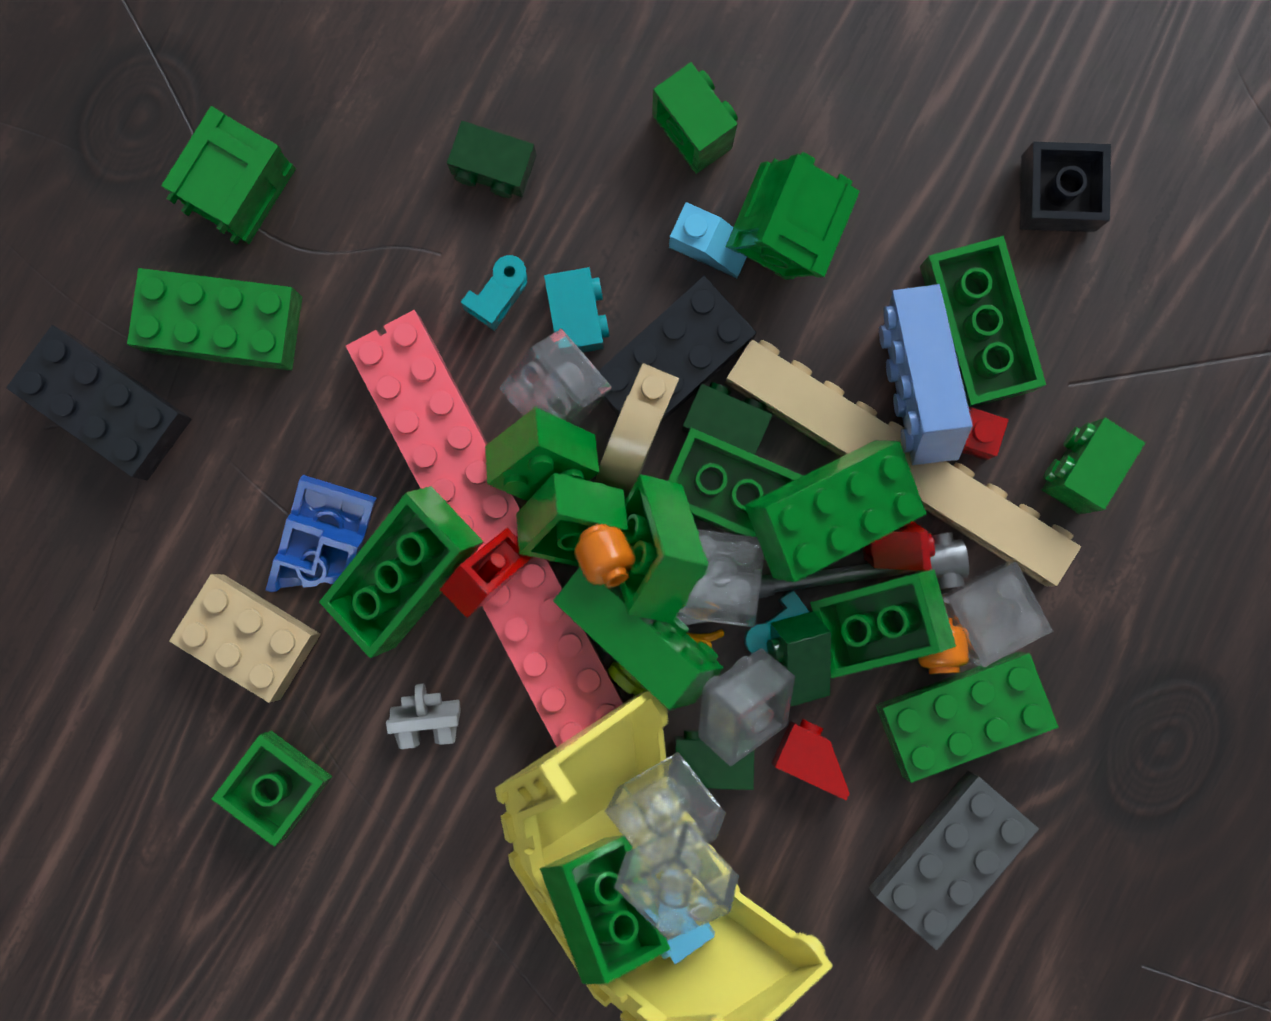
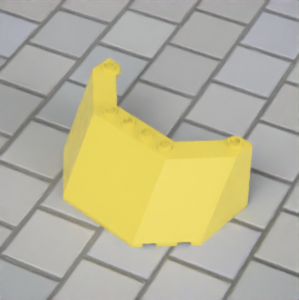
M648 690L632 697L495 788L497 800L502 804L505 803L507 811L501 815L505 840L510 844L513 843L514 851L508 855L510 867L575 968L573 957L540 868L603 838L628 834L655 909L662 873L671 866L715 931V937L677 964H674L670 957L664 960L659 955L606 985L586 984L594 998L606 1007L612 1003L623 1012L620 1014L621 1021H775L833 967L825 955L822 943L816 937L794 932L741 894L737 883L726 874L718 861L717 852L710 844L706 843L697 829L695 818L684 809L676 796L673 784L668 780L663 727L668 723V708Z

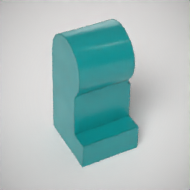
M513 255L500 257L493 267V276L480 294L476 295L469 290L462 299L461 305L463 309L495 331L527 285L528 276L524 262Z
M794 590L788 591L778 599L783 606L781 611L765 623L750 626L745 632L744 645L752 655L760 658L769 657L767 641L771 639V622L809 612Z

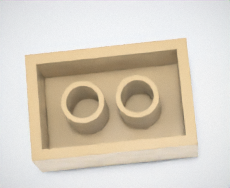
M211 574L169 642L268 703L281 700L321 634L226 575Z

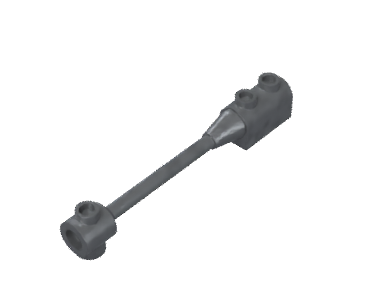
M952 532L932 535L935 544V556L931 557L932 570H935L940 589L964 586L963 578L969 575V560L964 541L962 539L954 540ZM870 564L816 571L794 583L773 578L772 575L733 573V571L725 572L724 565L709 566L704 578L698 581L689 595L686 606L680 609L676 617L685 625L739 618V603L763 597L766 598L774 595L775 592L925 571L879 569L872 567Z

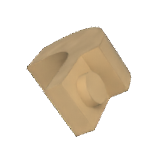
M644 363L642 364L608 442L595 483H603L606 486L624 490V496H628L642 472L647 455L679 378Z

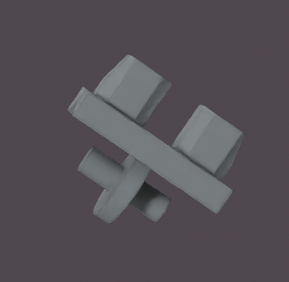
M420 683L415 685L414 696L401 697L402 706L390 708V718L386 722L387 733H394L400 749L415 748L420 745V730L433 729L436 744L443 745L455 742L461 713L460 700L442 701L441 693L427 694L425 684Z

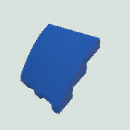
M302 475L298 482L291 513L286 519L278 553L273 559L265 591L276 592L280 588L301 585L303 588L313 587L323 582L334 584L361 550L377 497Z

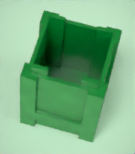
M211 106L161 186L170 192L166 198L174 205L179 200L184 205L181 212L189 217L193 211L216 224L217 229L221 233L225 234L228 231L233 234L230 241L235 245L240 240L250 244L296 170V167L288 161L277 144L260 136Z
M804 151L800 155H791L789 159L779 161L774 158L772 163L768 161L762 162L756 172L726 247L750 258L786 280L806 276L825 277L860 190L851 186L853 181L846 176L838 174V177L835 178L813 165L816 159Z

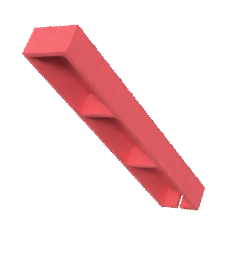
M412 310L384 325L387 333L383 335L374 330L346 345L352 360L420 489L429 486L433 487L484 541L479 549L507 527L518 538L516 513L521 509V506L514 495L487 484L485 452L487 442L417 312ZM533 557L482 607L556 747H558L625 702L612 678L609 676L607 668L590 636L553 602L564 587L550 561Z

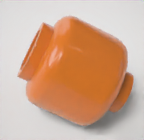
M598 524L585 530L580 535L579 542L575 547L576 559L586 579L592 584H605L609 588L620 585L627 580V573L635 562L634 553L624 533L619 528L609 527L607 524Z
M953 618L948 619L956 647L918 658L919 664L922 667L929 668V674L960 673V667L965 666L969 661L967 631L964 627L953 626Z

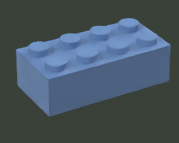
M940 284L893 290L889 306L884 307L885 324L879 327V338L881 347L888 348L890 359L886 361L888 381L895 382L897 394L893 396V404L896 417H902L904 429H901L903 451L910 453L912 465L959 460L972 429V422Z

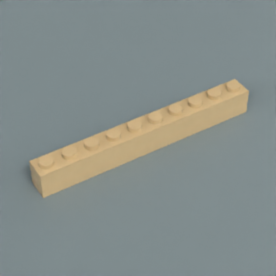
M751 339L724 383L743 396L763 403L767 406V411L840 457L875 440L900 441L901 443V429H904V427L892 421L886 424L876 418L877 411L861 401H857L856 404L843 397L845 392L839 386L830 381H825L822 384L810 376L812 371L804 364L796 360L789 363L779 357L780 351L767 341L760 340L757 343ZM904 452L927 512L1045 586H1057L1081 548L1080 545L1072 541V533L1055 524L1052 527L1038 520L1041 515L1036 510L1025 504H1020L1018 507L1006 499L1008 494L1004 490L991 483H987L984 486L973 479L975 473L960 463L951 465L944 461L912 465L910 453Z

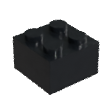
M1033 141L1021 155L1020 230L1096 232L1109 222L1111 144Z

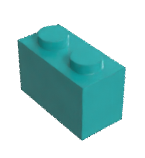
M590 267L544 275L559 357L604 349L602 338L610 336L606 314L598 316L596 301L603 300L599 277L591 278Z

